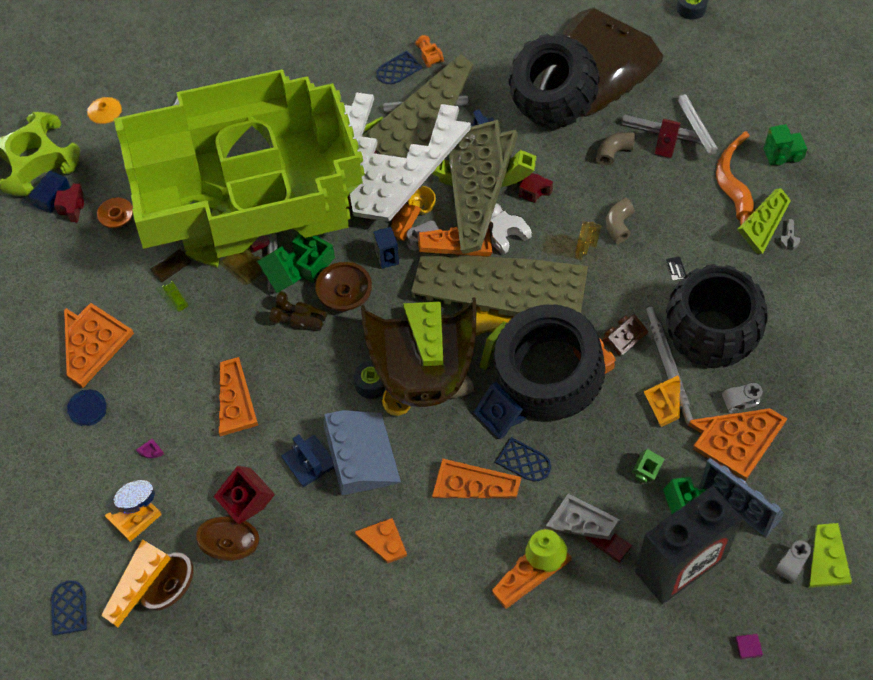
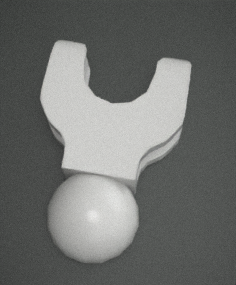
M496 203L489 223V229L492 232L491 244L504 255L509 252L507 236L517 235L526 241L532 237L531 229L521 217L508 215Z

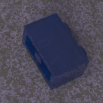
M48 171L36 188L31 191L29 198L34 207L52 213L55 209L54 203L57 191L68 190L71 186L66 177Z

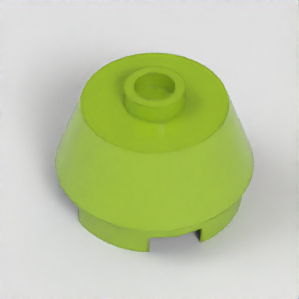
M540 530L532 535L526 545V559L533 568L552 572L559 569L566 559L567 546L563 539L555 532Z

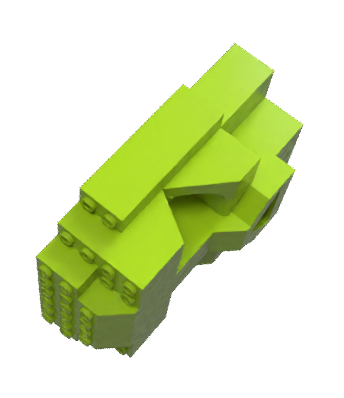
M282 69L176 92L179 101L178 105L114 118L132 193L134 220L143 249L182 240L185 251L214 244L217 258L244 252L259 236L284 230L295 229L306 238L349 228L348 220L351 217L349 209H346V207H349L347 197L360 184H363L362 176H365L363 165H361L363 162L362 153L357 151L359 150L357 139H353V128L348 126L350 125L348 114H344L346 112L344 103L340 102V91L335 89L333 83L315 87L314 83H310L308 76L290 80L289 76H285ZM251 126L265 138L271 147L226 158L232 146ZM226 203L229 208L223 214L211 216L210 208L218 210L219 204Z

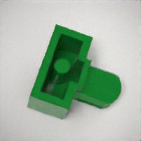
M282 246L257 261L276 293L301 279L296 265L299 258L295 253H287Z
M691 477L672 479L663 489L671 514H674L707 490L694 488Z

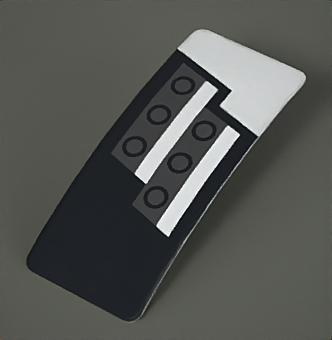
M680 256L666 259L672 280L682 279L686 276Z

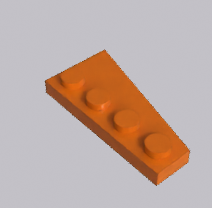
M489 226L481 250L466 254L461 252L457 227L450 228L448 231L440 229L419 232L418 234L419 252L490 257L492 254Z
M442 459L432 498L517 499L521 477Z
M568 552L566 559L561 564V567L559 569H561L567 563L572 561L571 556ZM526 555L517 560L514 568L508 571L495 586L492 593L501 605L507 609L559 569L545 572V570L533 568L526 559Z

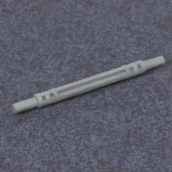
M648 307L646 311L651 322L650 328L667 377L671 379L678 375L680 378L661 322L658 321L654 308ZM681 381L680 409L682 410L686 425L689 426L693 417L689 409L690 403Z

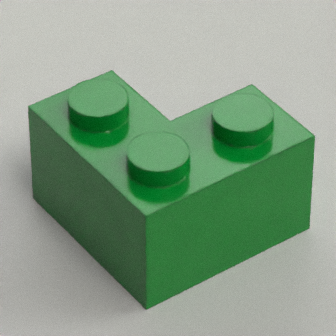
M787 124L769 127L763 149L770 165H783L785 162L790 161L799 162L805 158L807 146L800 132L791 134Z
M299 233L292 241L294 253L301 257L296 262L297 269L301 277L314 284L319 274L334 260V248L332 244L316 235L305 238Z

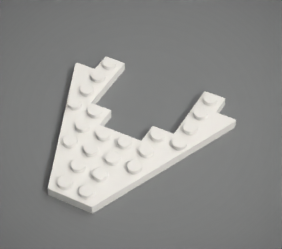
M356 92L352 106L344 105L346 111L344 114H348L350 121L348 126H352L354 131L353 139H357L359 150L357 151H361L363 156L361 165H363L365 176H362L363 184H360L350 193L354 216L388 222L395 216L471 129V123L456 121L459 112L458 106L441 104L429 146L411 144L407 158L374 154L377 139L362 137L374 96L372 94Z

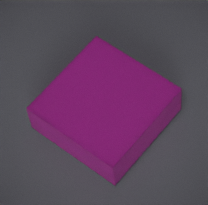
M758 634L736 636L740 660L762 657L763 653Z

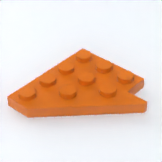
M92 303L79 315L74 314L67 308L64 310L67 376L82 388L134 334L131 328Z

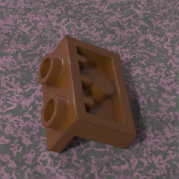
M635 314L629 317L627 315L623 316L617 321L619 324L617 327L614 328L612 326L604 333L606 336L602 339V342L608 341L619 356L627 352L649 332Z

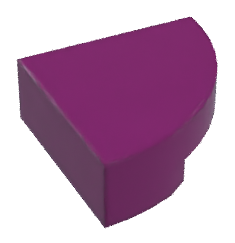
M153 439L136 449V452L142 457L145 456V458H158L164 455Z

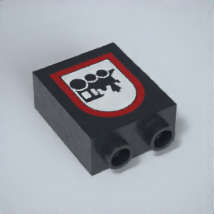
M714 486L710 487L645 533L635 573L663 605L727 558L742 517Z

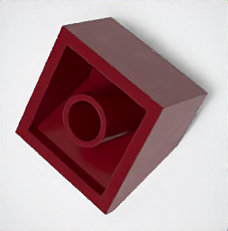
M237 466L213 497L237 524H241L264 510L275 493L252 468Z

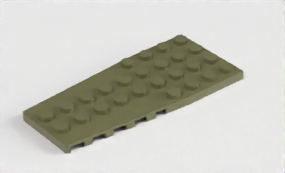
M422 253L411 292L413 298L416 295L426 296V300L433 301L434 298L442 299L445 304L450 305L452 302L463 303V307L469 305L472 298L476 297V306L481 307L480 310L487 312L490 309L499 310V314L513 317L528 308L544 304L563 305L581 313L588 266L524 258Z

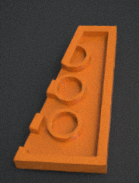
M239 357L220 362V437L258 426Z

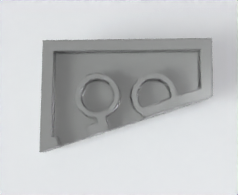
M567 494L547 523L546 528L558 532L610 540L621 522L620 519Z

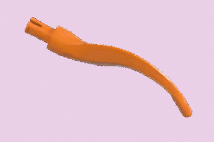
M747 132L742 133L725 149L716 168L717 182L721 189L734 201L736 218L740 220V226L754 212V204L748 187L732 175L730 160L734 150L749 137Z

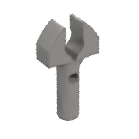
M793 219L787 220L786 236H781L780 244L785 250L789 240L793 243L792 250L796 249L800 243V238L794 236Z

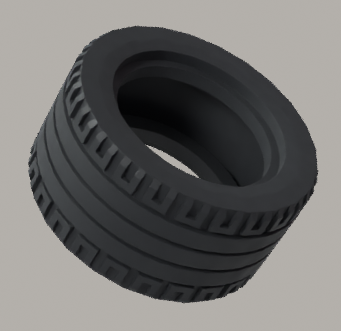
M544 304L528 308L510 319L498 335L493 355L497 375L502 388L523 409L522 412L525 415L539 420L551 421L572 417L591 405L602 389L601 385L604 383L606 369L598 332L595 330L594 325L591 324V321L587 320L584 315L575 309L556 304ZM560 341L572 345L581 353V359L575 371L560 382L537 384L527 380L520 374V366L525 355L541 343Z

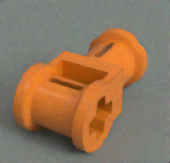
M423 35L416 40L415 44L421 49V57L427 68L431 67L432 64L444 62L442 51L440 48H437L435 43H430L428 36Z

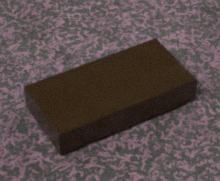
M178 249L150 268V271L162 283L190 264L191 260L181 249Z

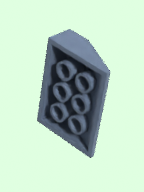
M343 410L324 414V430L341 495L401 483L381 413Z
M711 458L707 461L699 487L709 489L714 486L742 517V520L767 537L783 517L784 512L781 511V508L765 499L759 491L749 487L743 479L733 475L726 466H721Z

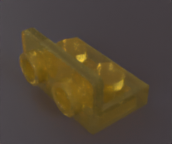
M583 221L575 259L582 260L583 254L587 255L589 246L597 248L601 225Z
M249 248L242 253L229 255L223 260L224 264L247 285L264 273L257 262L261 258L259 256L255 257Z

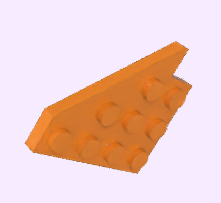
M768 408L691 420L689 426L702 433L695 443L693 450L708 459L711 458L721 466H726L731 473L746 481L786 423L787 418Z

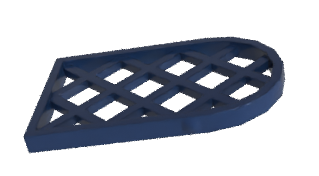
M406 50L382 64L377 70V78L384 84H395L423 67ZM398 60H403V64H397ZM406 61H412L411 65H405ZM388 66H394V70H388ZM396 66L402 67V71L396 70ZM404 68H411L410 72L404 71ZM379 71H383L384 76L379 75ZM387 72H393L392 76H386ZM395 73H401L400 77H394ZM385 78L391 79V82H386Z
M512 437L496 461L500 466L530 481H541L551 471V462L546 455ZM512 442L513 448L507 449ZM514 442H516V443H518V444H520V445H522V446L515 447V443H514ZM524 448L525 454L518 456L517 450ZM526 448H528L529 450L533 451V453H529V454H528ZM514 451L516 457L509 458L507 452ZM505 453L506 459L500 460ZM536 455L538 461L530 462L529 456ZM539 455L543 456L545 459L540 460ZM526 457L528 463L521 465L519 458ZM517 459L518 465L511 467L510 461ZM507 461L508 466L502 464V462ZM547 461L549 467L543 469L541 462ZM539 463L540 470L533 471L532 465ZM529 466L531 472L523 473L522 467ZM541 472L543 477L536 479L534 474Z
M74 580L60 583L53 591L51 599L52 635L87 630L86 593L84 587ZM74 584L80 586L77 592L71 589ZM61 586L66 588L62 595L57 592ZM81 590L83 592V597L78 595L81 592ZM68 591L74 594L69 601L64 598ZM56 594L59 598L54 603V598ZM75 597L81 599L77 606L71 603ZM61 599L66 602L62 609L57 606ZM82 604H83V611H82L81 609H79V607H80ZM68 605L74 608L70 614L64 611ZM55 608L59 610V612L57 613L56 616H55ZM79 611L81 616L76 620L72 615ZM61 613L67 616L63 622L57 619ZM83 617H84V625L80 623V620H81ZM69 619L75 622L70 628L65 625ZM55 621H56L58 624H60V626H59L56 630H55ZM77 624L82 627L74 629ZM62 627H64V628L66 629L65 631H60V632H59V630H60Z

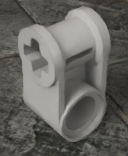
M428 221L409 229L407 232L408 248L415 251L419 250V246H417L419 232L439 230L436 223Z
M750 383L729 388L722 392V397L728 412L733 413L732 411L734 410L741 411L758 405L763 390L760 385Z
M804 541L794 542L774 572L794 583L810 555L811 549L809 544ZM798 550L802 552L801 555L797 554Z

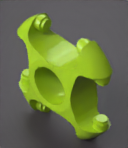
M32 112V114L26 117L28 125L0 138V158L12 167V174L6 179L0 180V190L3 193L14 196H28L34 191L30 182L39 175L59 167L64 175L73 173L80 159V147L75 143H71L65 148H60L46 136L49 129H57L61 126L58 116L47 112ZM39 148L32 155L20 157L21 153L28 149Z

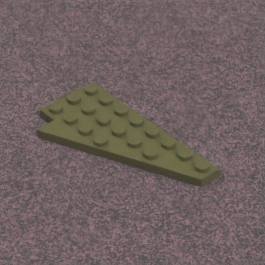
M460 54L362 137L377 139L375 149L377 154L407 158L411 144L429 146L441 104L456 105L473 69V64Z
M498 120L472 126L449 153L462 254L481 250L517 141V131L512 130L501 133Z

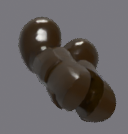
M280 291L276 298V307L271 309L269 322L272 324L287 322L290 323L291 327L307 328L315 331L322 329L323 321H325L328 313L303 302H298L294 305L288 301L287 294Z

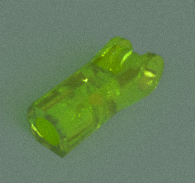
M173 280L166 286L162 285V289L178 312L189 306Z

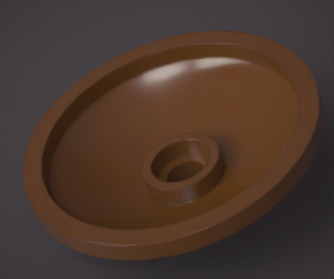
M338 262L326 267L319 274L315 287L317 296L323 305L336 311H349L358 308L367 301L372 291V281L369 273L362 266L352 262Z
M216 517L207 520L198 528L196 542L205 554L214 559L236 561L248 557L255 552L259 544V534L255 527L247 521L237 524L232 517Z
M168 554L171 559L140 598L141 603L146 608L153 611L166 609L178 602L187 592L192 582L194 568L192 561L185 554Z

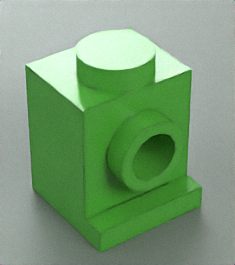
M646 449L640 452L632 473L642 483L655 480L664 458ZM643 465L648 468V471L642 469Z

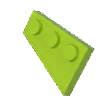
M838 523L817 525L808 588L850 585L852 580Z

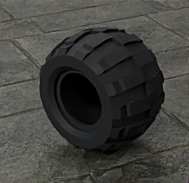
M558 33L555 36H550L549 34L539 35L538 39L529 40L525 43L524 48L514 56L513 66L509 70L510 94L515 105L523 115L539 125L544 126L546 124L548 127L555 128L561 127L562 124L567 123L571 125L577 122V118L581 115L585 116L590 111L591 103L595 102L599 91V71L592 54L576 39L574 40L567 35ZM554 65H569L568 77L560 87L553 90H541L533 85L538 75L545 69Z
M716 264L706 265L703 269L696 268L689 272L681 282H678L670 294L666 309V325L675 348L680 354L684 353L687 355L689 361L695 364H706L710 368H717L719 365L728 367L747 357L763 338L768 321L767 304H765V297L759 284H755L752 277L745 271L740 272L735 267L729 265L717 266ZM704 311H718L728 316L735 328L725 330L710 328L699 322L695 316Z

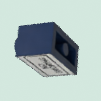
M381 228L374 231L375 252L381 269L399 265L398 244L392 228Z

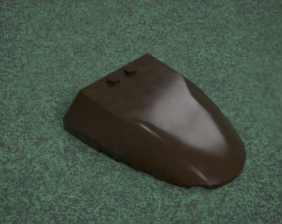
M595 8L578 12L562 33L583 44L589 53L592 54L598 67L600 77L598 83L599 91L595 102L591 103V109L585 115L586 117L606 108L614 100H619L626 92L629 93L635 85L644 81L663 61V54L651 36ZM554 65L545 69L539 89L553 90L560 87L568 77L569 65Z
M473 297L469 305L454 315H441L443 365L438 366L423 365L407 318L383 319L367 311L365 305H361L363 331L370 359L379 379L393 398L409 406L430 407L449 400L458 392L468 372L475 347L477 326L476 297Z

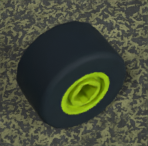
M678 0L677 12L685 19H699L705 15L708 0Z
M365 361L359 364L353 374L355 389L358 394L368 399L382 396L386 388L379 379L372 361Z

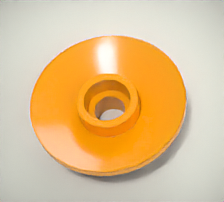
M103 97L92 102L87 113L93 122L106 124L119 117L122 107L118 100L111 97Z

